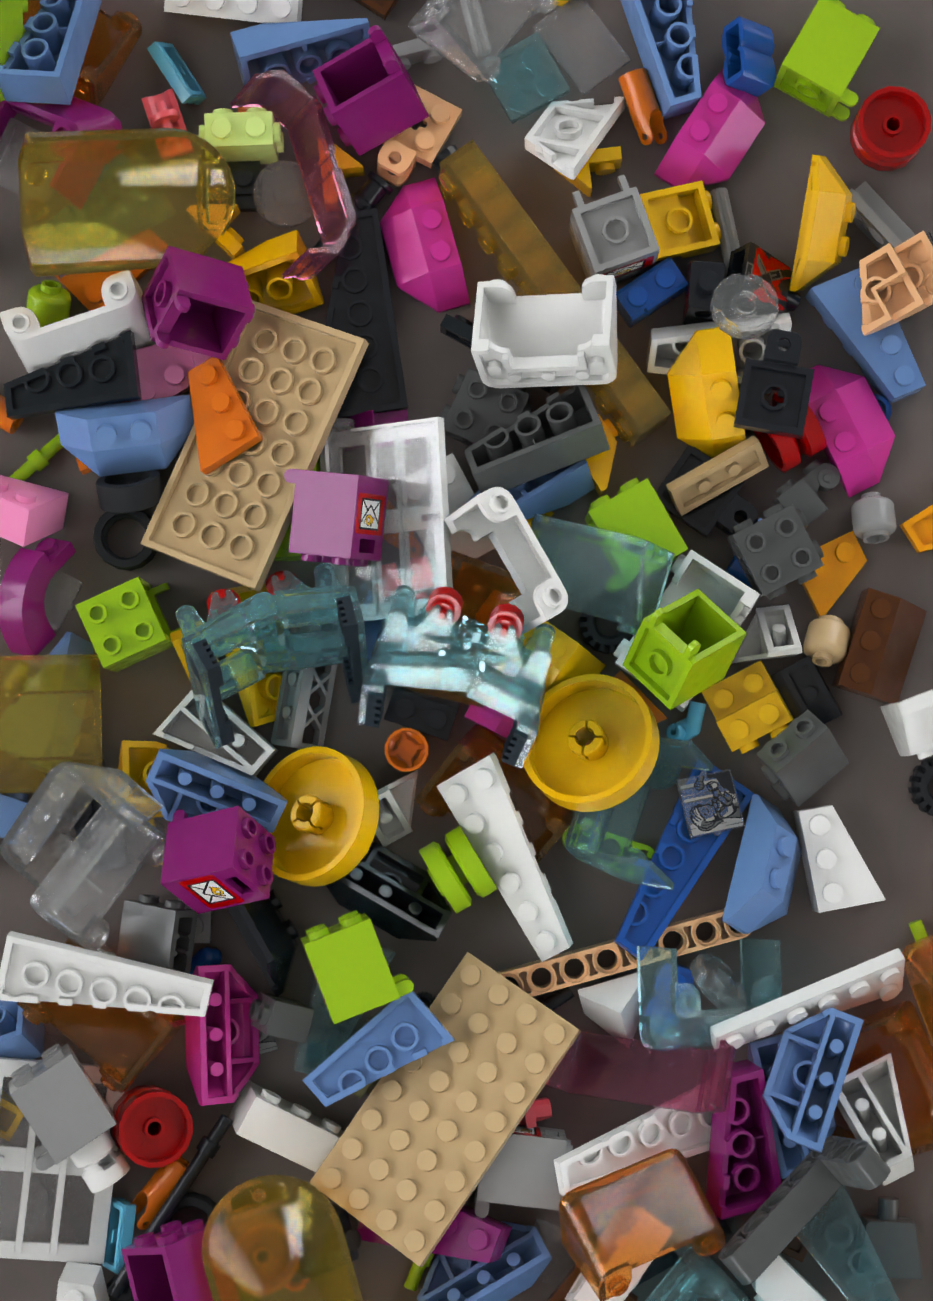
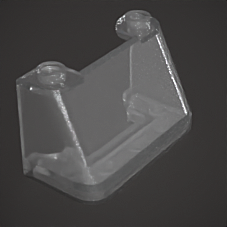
M428 0L411 19L408 27L420 40L476 83L482 81L488 83L500 73L499 65L502 60L498 55L532 15L540 12L547 14L553 10L559 3V0Z

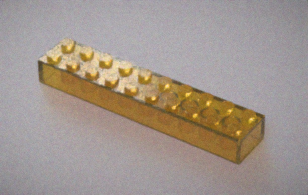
M473 139L439 162L440 175L438 178L441 182L439 188L449 202L454 200L459 206L460 211L458 214L467 228L473 226L480 237L477 240L487 255L493 253L499 262L497 268L507 282L512 279L519 289L516 292L517 296L582 293L581 287ZM617 338L616 379L608 384L585 386L586 388L590 387L597 396L594 402L604 416L610 414L616 425L614 427L619 438L624 443L629 441L634 447L665 425L671 415V411Z

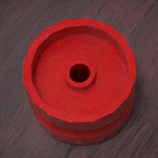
M887 86L874 91L865 99L850 127V143L854 154L864 165L877 171H893L905 167L918 154L931 131V115L927 104L916 92L905 87Z
M778 391L772 395V405L769 404L770 406L776 407L777 403H783V398L778 397ZM809 405L802 439L753 431L768 458L783 473L801 463L800 453L812 457L827 447L823 430Z
M155 1085L137 1086L125 1092L115 1103L112 1112L117 1124L110 1128V1134L115 1141L116 1147L135 1164L147 1168L165 1167L177 1161L188 1149L193 1136L192 1116L187 1105L167 1089ZM152 1123L154 1127L148 1131V1126Z

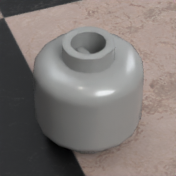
M867 492L862 494L861 499L854 502L851 506L854 535L863 539L864 543H883L895 532L897 525L894 503L888 497L881 496L879 492Z

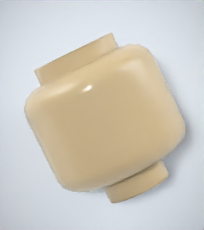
M821 615L809 623L803 651L806 656L810 655L812 662L817 666L830 667L832 664H838L845 659L851 636L850 630L841 618L833 615Z

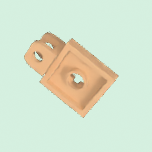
M416 85L418 94L429 117L423 120V123L427 126L425 128L418 127L417 130L412 129L411 126L383 142V146L378 154L377 175L396 187L402 186L408 180L416 166V161L430 169L432 168L434 159L442 151L463 110Z

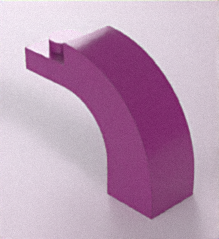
M46 537L37 545L35 550L20 548L10 561L0 586V629L12 653L36 657L56 636L45 614L44 598L51 578L76 552L70 541Z

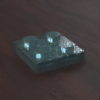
M538 32L480 63L483 75L512 124L570 92V87Z

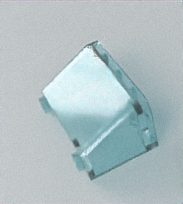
M534 514L531 529L568 594L566 609L610 620L618 624V631L636 636L643 618L654 613L659 608L675 554L647 540L631 535Z

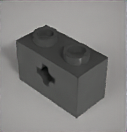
M259 991L258 999H253L249 1010V1018L252 1019L251 1025L266 1035L306 1044L314 1009L295 999L282 996L276 997L273 994Z

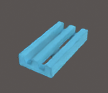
M154 41L147 48L182 104L188 102V104L194 103L199 105L206 99L205 93L173 44Z
M111 1198L104 1264H102L103 1267L117 1275L125 1264L121 1249L132 1244L136 1205L130 1204L131 1202L124 1201V1198Z

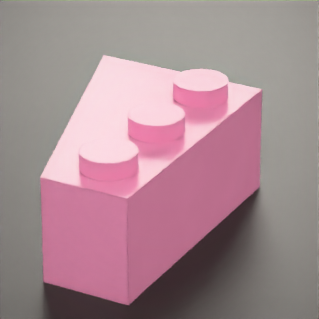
M0 475V537L24 547L62 530L69 493Z

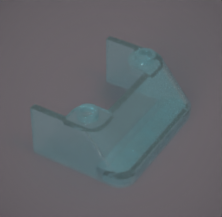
M660 737L658 758L653 771L647 781L634 795L624 802L605 810L595 812L575 811L565 838L567 851L577 860L625 882L673 890L675 883L652 861H648L647 856L641 850L631 848V844L650 788L658 790L670 788L678 780L682 768L712 771L714 765L693 741Z
M740 939L742 1006L701 1010L700 993L694 985L678 983L677 948L637 946L639 1034L642 1044L647 1049L656 1051L713 1046L711 1043L710 1026L782 997L780 940Z

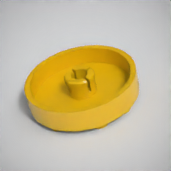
M603 674L575 676L553 686L534 704L528 733L529 736L533 734L532 744L526 757H523L524 754L521 753V758L532 782L547 798L557 805L580 812L601 811L624 802L634 795L647 781L658 758L660 745L659 729L651 709L639 693L626 682ZM594 738L589 745L585 746V743L589 739Z
M312 746L291 753L270 771L263 782L287 799V804L274 832L271 833L275 837L276 850L273 853V874L300 885L317 887L331 884L350 873L368 853L379 820L378 792L374 780L367 769L356 759L328 747Z

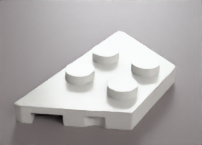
M614 97V103L606 105H594V98L580 99L578 101H552L525 136V149L567 178L574 180L625 109V97Z

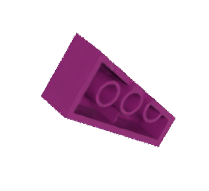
M748 1059L715 1068L705 1207L720 1220L758 1210L781 1184L771 1113L762 1097L766 1085L764 1069Z
M464 1205L432 1253L484 1263L500 1260L512 1226L488 1215L485 1218H479L475 1214V1209ZM359 1222L357 1231L360 1233L361 1241L392 1246L363 1223Z

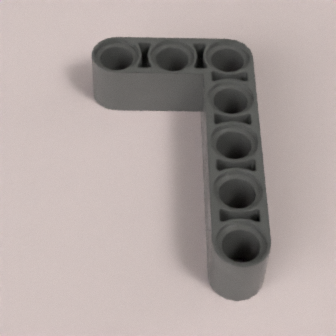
M839 1136L826 1137L822 1152L819 1153L811 1150L721 1249L718 1258L742 1285L751 1284L768 1268L841 1185L872 1190L887 1179L891 1172L890 1167L865 1140Z

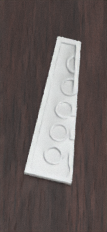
M493 752L441 782L436 787L540 960L543 962L570 948L573 941L558 904L551 894V887L546 875L541 872L535 858L537 853L532 842L529 843L522 827L523 819L520 812L515 810L509 795L511 790L497 756Z
M10 931L6 938L0 967V1000L38 1003L39 1001L57 1002L58 1005L63 1006L82 1004L93 1005V1008L100 1009L119 1007L126 1008L127 1011H153L163 1014L205 1017L214 980Z
M899 948L712 1025L710 1026L711 1043L716 1053L726 1050L733 1051L744 1044L782 1032L830 1007L844 1011L880 998L882 1001H889L902 991L905 958Z
M715 1078L554 1159L559 1194L567 1197L709 1151Z

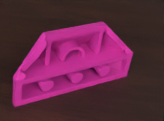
M722 68L675 137L654 175L672 187L697 181H703L705 187L729 180L765 125L758 97L727 86Z
M435 177L404 185L380 221L397 288L429 306L437 313L470 305L462 264L444 200Z
M816 365L810 368L815 370L808 405L823 430L827 445L824 452L829 462L838 469L840 473L839 481L848 498L880 482L895 434L864 376Z
M231 964L196 966L193 975L213 979L214 983L205 1017L185 1015L186 1068L199 1105L234 1103L239 1096L238 1093L246 1085L260 1064L259 1030L251 1025L252 1019L249 1018L251 1003L253 999H258V995Z

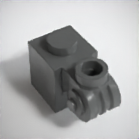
M818 458L802 470L806 476L797 483L791 478L776 490L779 496L772 502L774 505L781 503L783 509L793 504L796 510L800 509L803 512L808 525L828 510L818 497L817 489L822 492L830 491L840 480L838 469L832 464L821 463Z

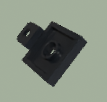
M774 329L768 337L763 360L746 358L733 427L802 439L815 369L798 367L802 345L801 337L798 333ZM780 347L785 348L786 351H782V350H780L779 348H780ZM772 390L778 391V397L783 398V403H777L776 407L770 406L769 402L764 400V395L769 396Z
M689 445L656 491L666 511L705 538H707L714 526L729 536L735 534L732 527L739 524L734 519V516L737 515L742 516L744 520L751 518L754 523L758 517L757 509L737 494L745 481L683 516L679 514L666 488V484L711 459L695 447Z

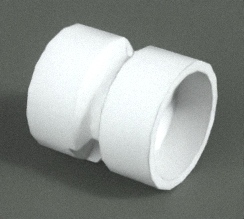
M108 1130L70 1155L76 1168L84 1169L82 1178L92 1193L111 1186L130 1170V1166L121 1151L113 1150L115 1141Z

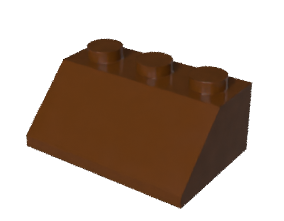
M872 588L863 590L851 623V636L845 659L838 664L832 686L885 704L898 702L927 611L888 593Z

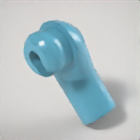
M690 701L687 717L667 727V738L675 744H682L699 735L706 704Z

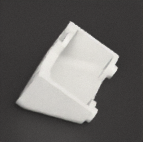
M129 269L113 274L103 282L101 288L105 304L103 307L40 327L36 315L28 308L15 307L0 312L4 330L28 373L40 368L46 369L60 363L61 359L71 355L77 356L91 350V347L101 342H110L119 338L120 334L130 330L134 333L136 350L156 344L150 338L141 299L143 294L142 288Z
M595 274L584 280L582 283V293L516 296L513 287L503 280L495 279L478 282L471 353L482 382L493 388L599 385L613 382L617 377V298L614 275Z
M502 487L490 488L472 498L444 519L452 534L459 531L472 534L471 537L474 542L487 535L489 536L522 594L509 602V604L517 606L524 615L521 635L566 609L568 604L566 589L509 491Z
M691 549L687 556L680 554L670 569L674 573L672 581L650 614L654 613L658 608H663L699 589L735 623L741 626L757 602L760 594ZM633 636L630 641L624 638L613 655L618 658L615 665L638 680L623 666V662L635 638ZM692 698L675 708L683 712Z

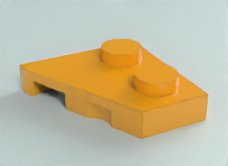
M853 531L820 546L824 555L821 558L824 566L815 570L816 577L802 583L818 618L821 615L827 614L867 562Z

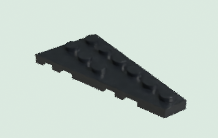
M377 208L344 213L325 325L364 338L369 345L336 419L347 418L368 410H373L374 413L408 408Z

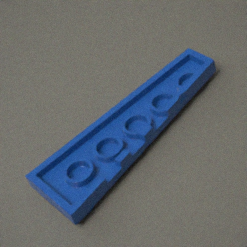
M699 756L695 760L684 785L695 783L697 777L698 781H700L701 776H704L703 781L716 779L708 778L706 775L723 771L702 756ZM732 778L740 814H742L754 793ZM718 783V788L721 792L728 791V789L723 788L720 785V783ZM706 785L700 791L695 788L681 791L614 940L616 944L642 962L645 961L732 829L728 828L696 836L692 835L690 824L693 822L691 821V816H688L690 815L691 808L697 804L712 805L711 800L713 798L687 804L684 803V800L711 795L712 791H709ZM719 795V800L726 804L725 798ZM705 805L698 808L700 814L705 819L716 814L713 806ZM725 807V809L720 812L721 816L725 815L728 812V807Z

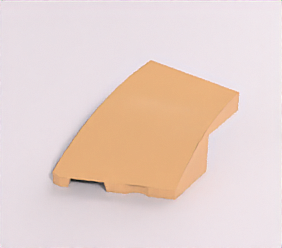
M924 230L895 248L888 243L859 261L861 278L860 298L862 304L861 331L864 336L891 326L933 305V245Z

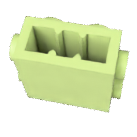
M251 107L246 112H233L231 109L219 108L213 110V113H204L205 125H199L200 146H203L204 155H209L211 162L260 161L261 164H279V153H284L285 149L284 133L281 132V123L275 122L272 111H267L262 107Z

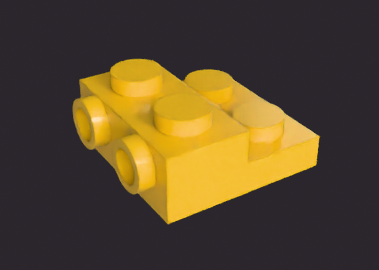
M703 181L640 194L660 249L656 261L665 260L668 257L681 256L683 259L713 252L720 245L721 230L718 223L713 220L711 213L712 198L709 191L705 190Z
M762 660L701 692L732 752L739 749L744 754L760 745L757 740L758 738L768 733L771 738H775L788 727L787 723L793 720Z

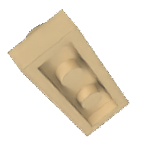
M753 435L666 484V488L676 510L683 516L769 467L759 440Z

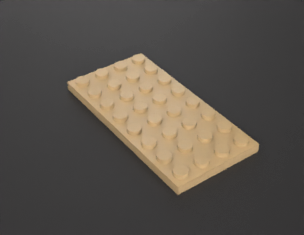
M252 300L255 306L254 317L250 323L245 325L241 332L237 347L232 348L226 360H222L263 440L205 475L200 471L195 425L193 424L140 544L260 592L292 520L295 483L287 482L284 479V473L288 469L314 470L369 343L364 338Z
M469 952L463 957L429 1007V1010L455 1040L398 1068L389 1075L381 1077L309 1182L419 1267H423L581 1033V1030Z

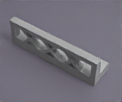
M866 181L857 189H850L853 195L852 202L856 204L853 222L878 249L888 243L895 248L915 236L914 232Z
M293 612L271 744L298 749L312 746L323 747L343 635L340 624H336V621L340 623L339 619L314 613ZM323 623L333 625L331 638L325 644L320 637ZM322 657L326 667L325 672L318 677L315 665L316 661ZM317 690L320 696L319 706L312 710L309 699L310 695ZM311 723L314 728L312 744L303 743L304 728Z

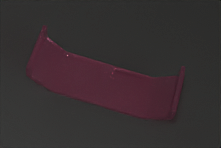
M269 70L262 74H254L230 102L231 108H265L267 111H272L274 120L280 122L288 130L323 245L318 248H308L282 273L283 279L296 277L298 280L313 279L340 254L351 234L347 232L356 224V214L343 172L337 165L335 146L322 104L318 102L316 95H310L306 92V88L284 70Z
M581 1031L545 1086L582 1096L630 1102L689 1113H722L726 1111L736 1049L734 1046L729 1045L726 1040H720L718 1049L702 1050Z

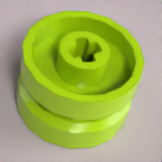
M460 825L445 834V842L452 853L449 857H447L440 844L434 841L419 850L428 867L427 872L442 897H446L456 914L471 906L472 898L464 884L469 882L476 894L482 898L498 889Z

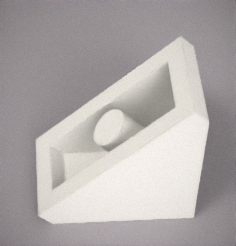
M789 604L756 608V614L731 664L791 657L802 653V645Z
M418 770L377 790L379 797V820L375 834L383 847L413 832L411 823Z
M643 971L578 990L584 1014L629 1050L649 995Z

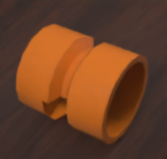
M401 728L394 731L387 738L385 756L393 768L402 772H413L420 769L426 763L429 756V745L426 738L419 731L412 728Z

